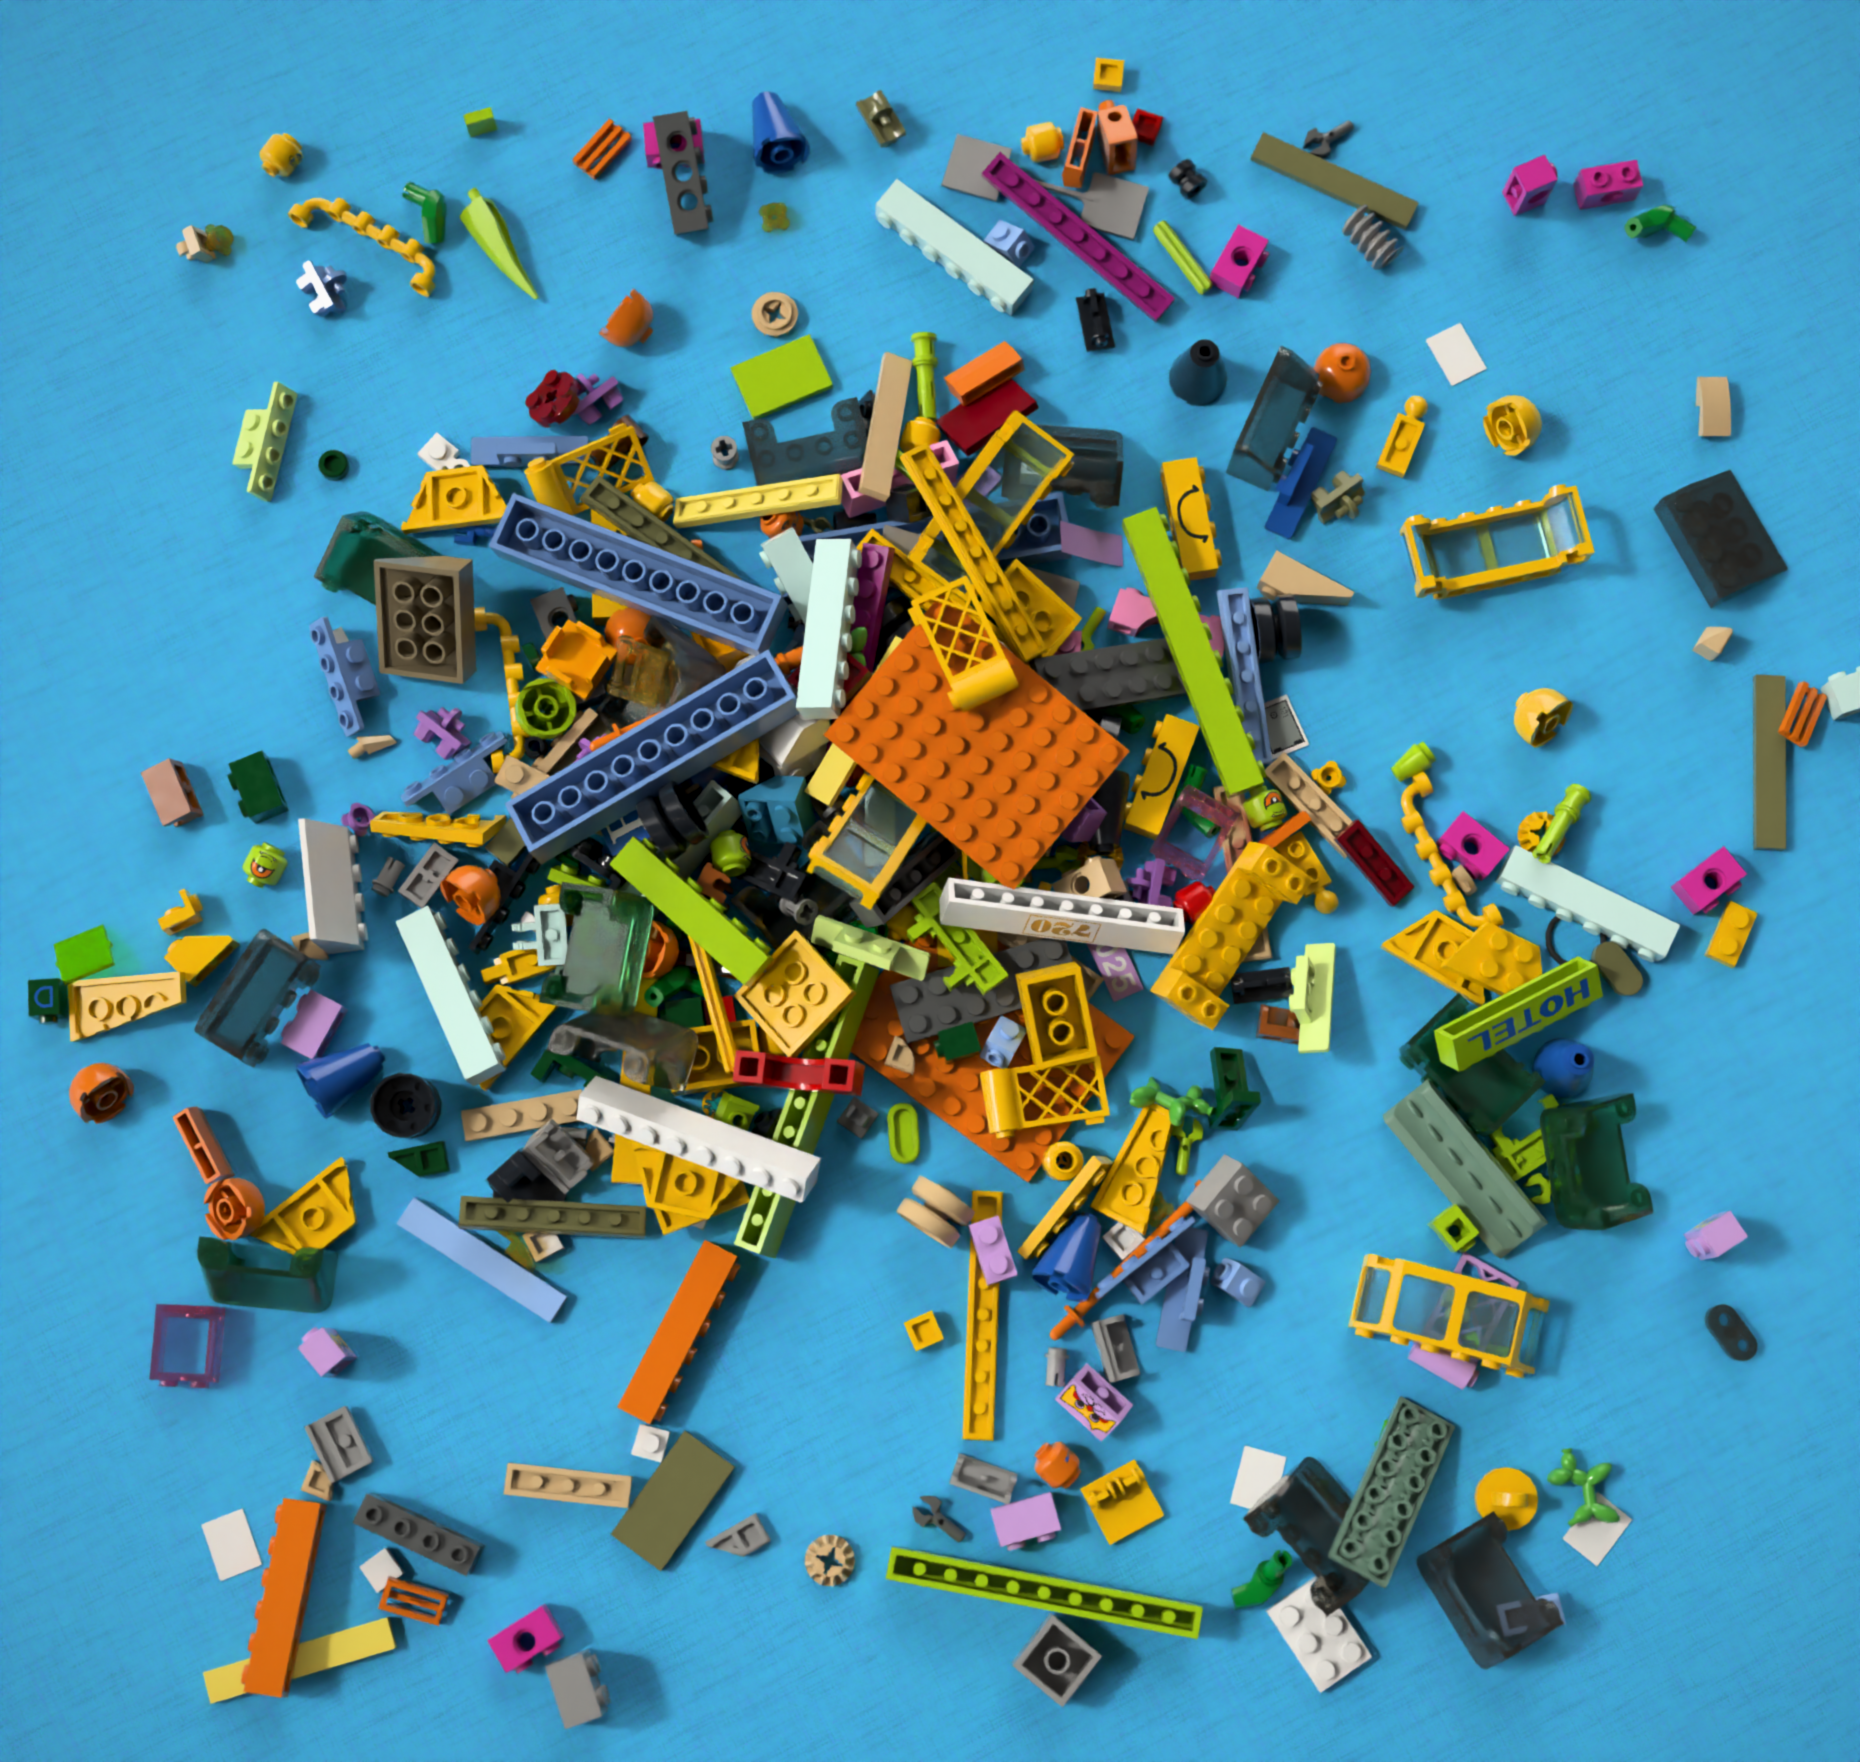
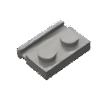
M343 1406L304 1427L330 1483H335L374 1462L348 1406Z

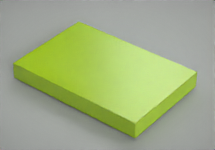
M810 334L730 367L753 421L833 388V383Z

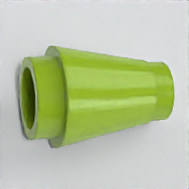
M1423 741L1418 745L1414 743L1390 770L1397 780L1402 782L1431 768V764L1436 761V758Z

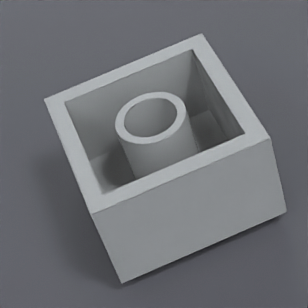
M1224 1154L1186 1199V1202L1221 1237L1241 1248L1278 1204L1279 1200L1244 1164Z
M1050 1612L1011 1663L1013 1667L1063 1707L1102 1656Z
M589 1649L555 1660L545 1667L565 1729L601 1717L608 1711L607 1706L611 1703L607 1686L600 1685L597 1676L601 1672L599 1660L596 1654H590Z

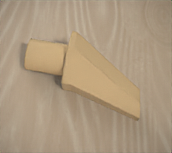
M390 735L357 737L359 742L347 751L355 760L366 751L370 755L397 742Z

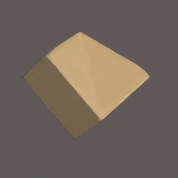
M1707 627L1692 651L1710 662L1721 654L1733 634V629L1729 627Z

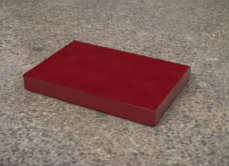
M1011 378L964 407L962 404H959L935 422L937 427L969 457L988 443L1013 411L1017 410L1027 417L1039 409L1036 400Z

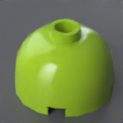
M551 678L536 679L528 683L518 695L515 704L516 720L521 729L529 736H536L542 740L553 739L563 734L573 722L576 714L575 698L568 688L556 683V680Z

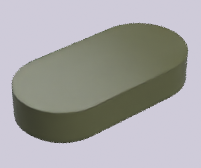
M1604 942L1598 944L1593 949L1591 955L1592 963L1598 965L1599 973L1615 993L1621 996H1630L1636 994L1641 989L1643 979L1640 971L1618 944Z

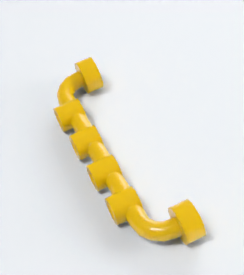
M312 198L305 201L302 205L294 204L288 212L289 218L302 228H307L314 219L311 214L313 210L320 209L327 212L335 221H343L350 225L358 234L362 236L367 235L376 240L383 248L387 250L392 249L401 254L406 261L422 266L424 269L423 274L416 273L410 281V286L417 293L429 297L436 287L433 282L435 266L432 260L422 253L424 251L422 244L414 239H410L407 244L398 240L400 237L399 232L389 225H385L383 230L373 226L376 223L375 219L367 212L361 211L358 217L349 212L351 210L350 204L342 198H337L334 203L323 198Z
M485 607L474 608L475 631L487 630V624L496 625L500 631L514 749L511 753L503 755L502 749H497L491 753L493 774H497L507 755L517 760L522 759L525 753V738L531 736L521 729L515 715V704L520 693L518 681H524L522 663L515 662L514 653L520 652L518 635H512L510 624L503 616L497 613H485Z
M1423 771L1412 776L1413 783L1405 788L1401 796V806L1405 817L1400 820L1406 833L1409 835L1414 832L1419 840V843L1415 844L1414 847L1422 861L1427 858L1429 859L1433 869L1428 871V874L1435 887L1442 885L1446 891L1447 896L1442 898L1446 909L1450 914L1456 911L1460 919L1471 927L1479 928L1483 923L1487 922L1498 927L1503 925L1502 916L1494 903L1483 907V915L1475 916L1469 911L1462 893L1453 881L1449 868L1443 862L1434 840L1425 828L1422 817L1413 805V798L1418 793L1423 798L1434 792L1431 782Z

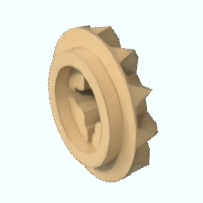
M769 292L759 297L754 303L752 320L755 328H758L764 336L772 335L777 338L779 335L788 334L796 326L798 318L797 306L788 295L780 292ZM780 306V316L782 318H776L770 324V315L768 313H774Z
M824 1535L815 1539L805 1554V1567L810 1578L824 1586H836L844 1582L851 1575L855 1564L854 1552L846 1540L836 1535ZM835 1547V1559L843 1564V1566L832 1565L827 1574H825V1563L816 1556H827L832 1551V1548Z

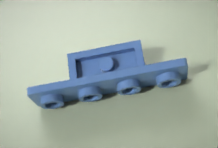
M587 436L473 437L471 439L472 466H506L510 468L528 466V463L534 459L543 457L545 460H552L589 444ZM571 460L560 466H580V463Z
M325 616L309 625L310 637L316 646L320 658V667L325 673L329 685V694L331 699L334 700L338 712L339 724L343 728L345 736L348 737L364 729L356 702L373 699L381 694L363 640L358 639L337 644L329 619Z
M501 731L496 734L495 732L486 734L479 740L480 744L473 749L466 748L455 755V760L447 766L439 765L429 773L430 777L424 781H415L404 789L405 793L400 796L406 807H409L433 791L448 815H450L494 786L496 777L483 758L507 743L508 741Z
M1183 1216L1168 1227L1172 1232L1163 1240L1158 1235L1144 1246L1148 1251L1139 1259L1134 1254L1121 1265L1124 1271L1116 1278L1109 1274L1096 1285L1099 1288V1291L1095 1294L1096 1298L1100 1299L1122 1281L1142 1305L1190 1267L1171 1241L1196 1222L1194 1217H1190L1187 1221Z
M1188 1227L1175 1239L1174 1246L1190 1267L1166 1286L1155 1343L1157 1347L1185 1352L1191 1322L1195 1321V1316H1201L1204 1298L1199 1297L1201 1285H1207L1210 1268L1205 1267L1206 1259H1204L1208 1231Z

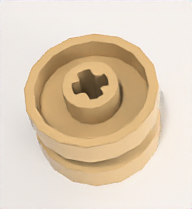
M920 1175L911 1190L924 1204L921 1205L910 1198H904L896 1213L932 1239L952 1249L960 1234L947 1220L949 1219L960 1226H967L975 1211L945 1187L935 1184Z

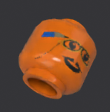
M797 511L760 516L761 530L770 539L791 527L794 528L798 537L802 534L803 517Z
M1046 1442L1035 1453L1037 1458L1034 1466L1035 1472L1052 1488H1059L1061 1486L1067 1488L1080 1475L1079 1457L1063 1442H1055L1051 1445Z

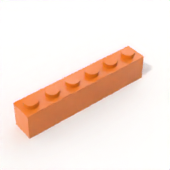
M704 1240L617 1408L650 1425H653L655 1420L659 1422L662 1420L669 1406L664 1403L669 1392L675 1394L683 1379L679 1373L684 1363L690 1365L698 1350L693 1347L698 1336L705 1337L712 1323L708 1319L713 1308L717 1310L720 1308L727 1294L722 1291L728 1280L733 1282L740 1270L741 1265L737 1264L738 1256Z
M283 1498V1503L277 1506L275 1523H278L276 1536H272L269 1542L268 1555L272 1556L269 1568H265L262 1576L261 1585L265 1587L263 1599L258 1601L255 1609V1619L258 1620L256 1633L252 1632L248 1643V1651L251 1652L249 1665H245L242 1672L241 1684L245 1685L243 1692L288 1698L327 1505Z

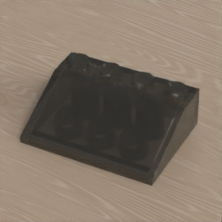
M1731 470L1689 484L1666 495L1653 508L1710 608L1788 570Z

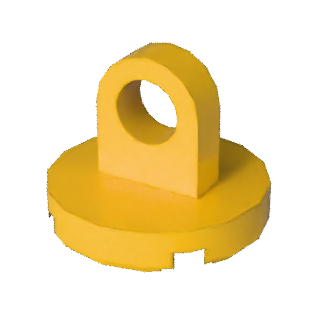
M1509 1467L1492 1469L1476 1485L1474 1495L1476 1510L1484 1521L1493 1528L1506 1531L1520 1529L1528 1524L1536 1513L1538 1505L1536 1487L1531 1479L1520 1470Z

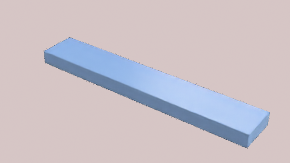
M1248 587L1217 591L1228 676L1234 694L1231 695L1234 706H1240L1244 715L1245 722L1241 724L1245 734L1250 732L1256 749L1252 750L1255 760H1261L1263 765L1271 764L1272 756Z
M416 1198L412 1199L396 1223L549 1323H552L568 1298L464 1229H458L456 1224Z

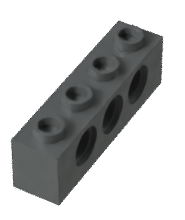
M687 111L653 116L674 234L680 235L709 230L708 223L714 221L711 205H705L703 194L708 193L705 175L700 176L698 164H703L700 146L694 147L692 135L698 134L695 117L689 118ZM675 136H683L687 140V146L681 152H676L671 148V140ZM681 165H688L692 169V176L687 181H680L676 177V170ZM687 194H693L697 197L698 204L693 210H685L681 205L682 198Z
M563 587L530 599L546 640L554 630V623L557 619L565 617L577 623L573 612L579 609L573 594L566 595ZM605 675L587 702L572 693L576 702V713L609 701L606 691L611 690Z
M939 831L929 833L909 851L871 910L860 904L862 897L859 895L849 904L866 928L883 925L962 855V850Z
M366 1493L353 1521L354 1524L464 1576L473 1573L485 1547L484 1544L376 1493Z

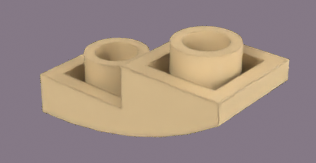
M1697 377L1695 406H1700L1698 436H1731V403L1727 377Z

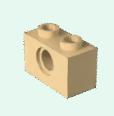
M1095 856L1084 862L1085 866L1080 869H1072L1061 875L1062 879L1052 884L1055 892L1113 900L1127 892L1115 859H1105L1101 856Z

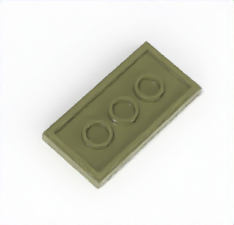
M684 1430L614 1528L611 1535L659 1571H662L735 1466Z

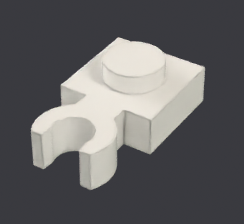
M437 432L417 453L419 458L435 471L470 467L466 460L456 459L460 455L459 450Z

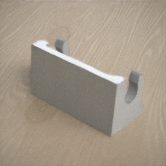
M433 843L398 892L420 909L424 908L440 887L441 881L446 878L459 860L436 843Z
M553 1119L530 1136L522 1150V1153L564 1194L588 1174L586 1171L595 1162Z
M1124 1314L1090 1323L1107 1382L1112 1383L1140 1375Z
M959 1453L949 1484L1009 1505L1018 1474Z

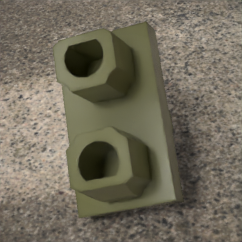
M881 90L875 92L867 99L856 102L858 111L881 148L897 142L899 138L906 135L904 127Z
M1342 470L1332 480L1335 490L1331 493L1324 487H1319L1311 493V501L1317 509L1318 519L1323 524L1335 516L1339 519L1345 515L1351 519L1359 516L1357 506L1363 503L1361 497L1365 495V492L1362 488L1363 478L1358 473L1352 477Z

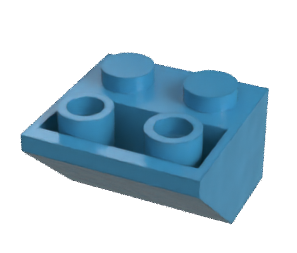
M776 775L739 794L738 802L750 842L785 844L787 841L794 845H807L816 823L810 795L804 792L807 787L805 777Z

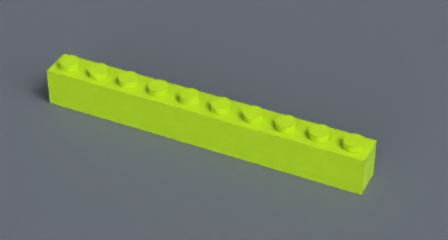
M1157 507L1124 518L1122 521L1123 531L1227 798L1230 799L1262 787L1264 783L1263 778L1266 777L1264 766L1261 760H1255L1252 750L1256 749L1250 732L1245 734L1241 724L1245 722L1244 715L1239 705L1234 706L1230 696L1234 694L1232 684L1228 677L1223 678L1220 667H1223L1221 656L1218 650L1213 651L1209 642L1212 639L1210 628L1206 622L1202 624L1198 613L1202 612L1197 596H1191L1188 589L1191 581L1186 568L1181 569L1177 558H1180L1177 544L1175 541L1170 542L1166 531L1170 530L1164 513L1159 515Z
M841 954L838 955L834 969L857 994L806 1046L801 1057L802 1059H848L880 970L863 961ZM789 1090L772 1140L813 1155L835 1094ZM755 1186L734 1245L776 1259L796 1200Z
M891 1546L886 1579L1193 1639H1198L1203 1607L1197 1604L897 1546Z

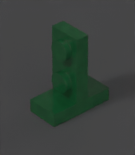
M565 1023L562 1024L530 1073L544 1084L555 1066L559 1064L560 1066L557 1069L559 1072L572 1080L577 1075L586 1081L583 1085L585 1088L595 1076L608 1080L565 1053L577 1034L572 1027Z
M1214 1047L1210 1051L1217 1107L1213 1115L1208 1117L1209 1128L1238 1130L1261 1104L1260 1092L1248 1091L1242 1049Z

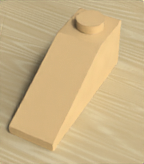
M1277 550L1256 588L1261 591L1260 593L1265 598L1272 601L1276 595L1291 593L1296 603L1348 605L1354 594L1352 590Z

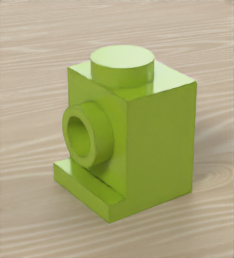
M724 1092L713 1119L748 1131L756 1111L758 1112L760 1106ZM739 1115L736 1125H734L733 1118Z
M1456 1204L1447 1207L1427 1224L1434 1230L1451 1253L1458 1250L1461 1253L1467 1251L1476 1243L1473 1238L1479 1234V1231ZM1452 1225L1456 1226L1459 1230L1456 1237H1452L1449 1234V1227Z

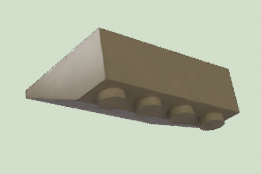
M448 556L375 559L374 578L379 672L464 684L477 671L473 560Z

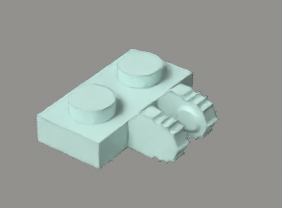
M565 903L534 905L535 922L511 924L512 931L516 932L536 930V941H517L513 943V950L537 949L538 966L570 963Z

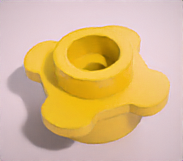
M1328 761L1326 765L1320 769H1314L1311 773L1312 780L1318 783L1320 789L1326 795H1329L1333 789L1337 787L1342 788L1346 784L1345 776H1342L1338 764L1334 761ZM1326 776H1330L1331 780H1326Z

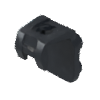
M588 837L570 847L568 853L603 877L611 880L612 883L602 900L579 893L578 891H574L572 895L582 907L594 911H602L627 880L610 865V862L615 857L606 853L602 856L603 852L601 849L603 845L597 840Z
M523 1148L517 1150L485 1179V1182L493 1190V1198H503L507 1204L512 1199L564 1202L567 1193L564 1194L522 1153Z

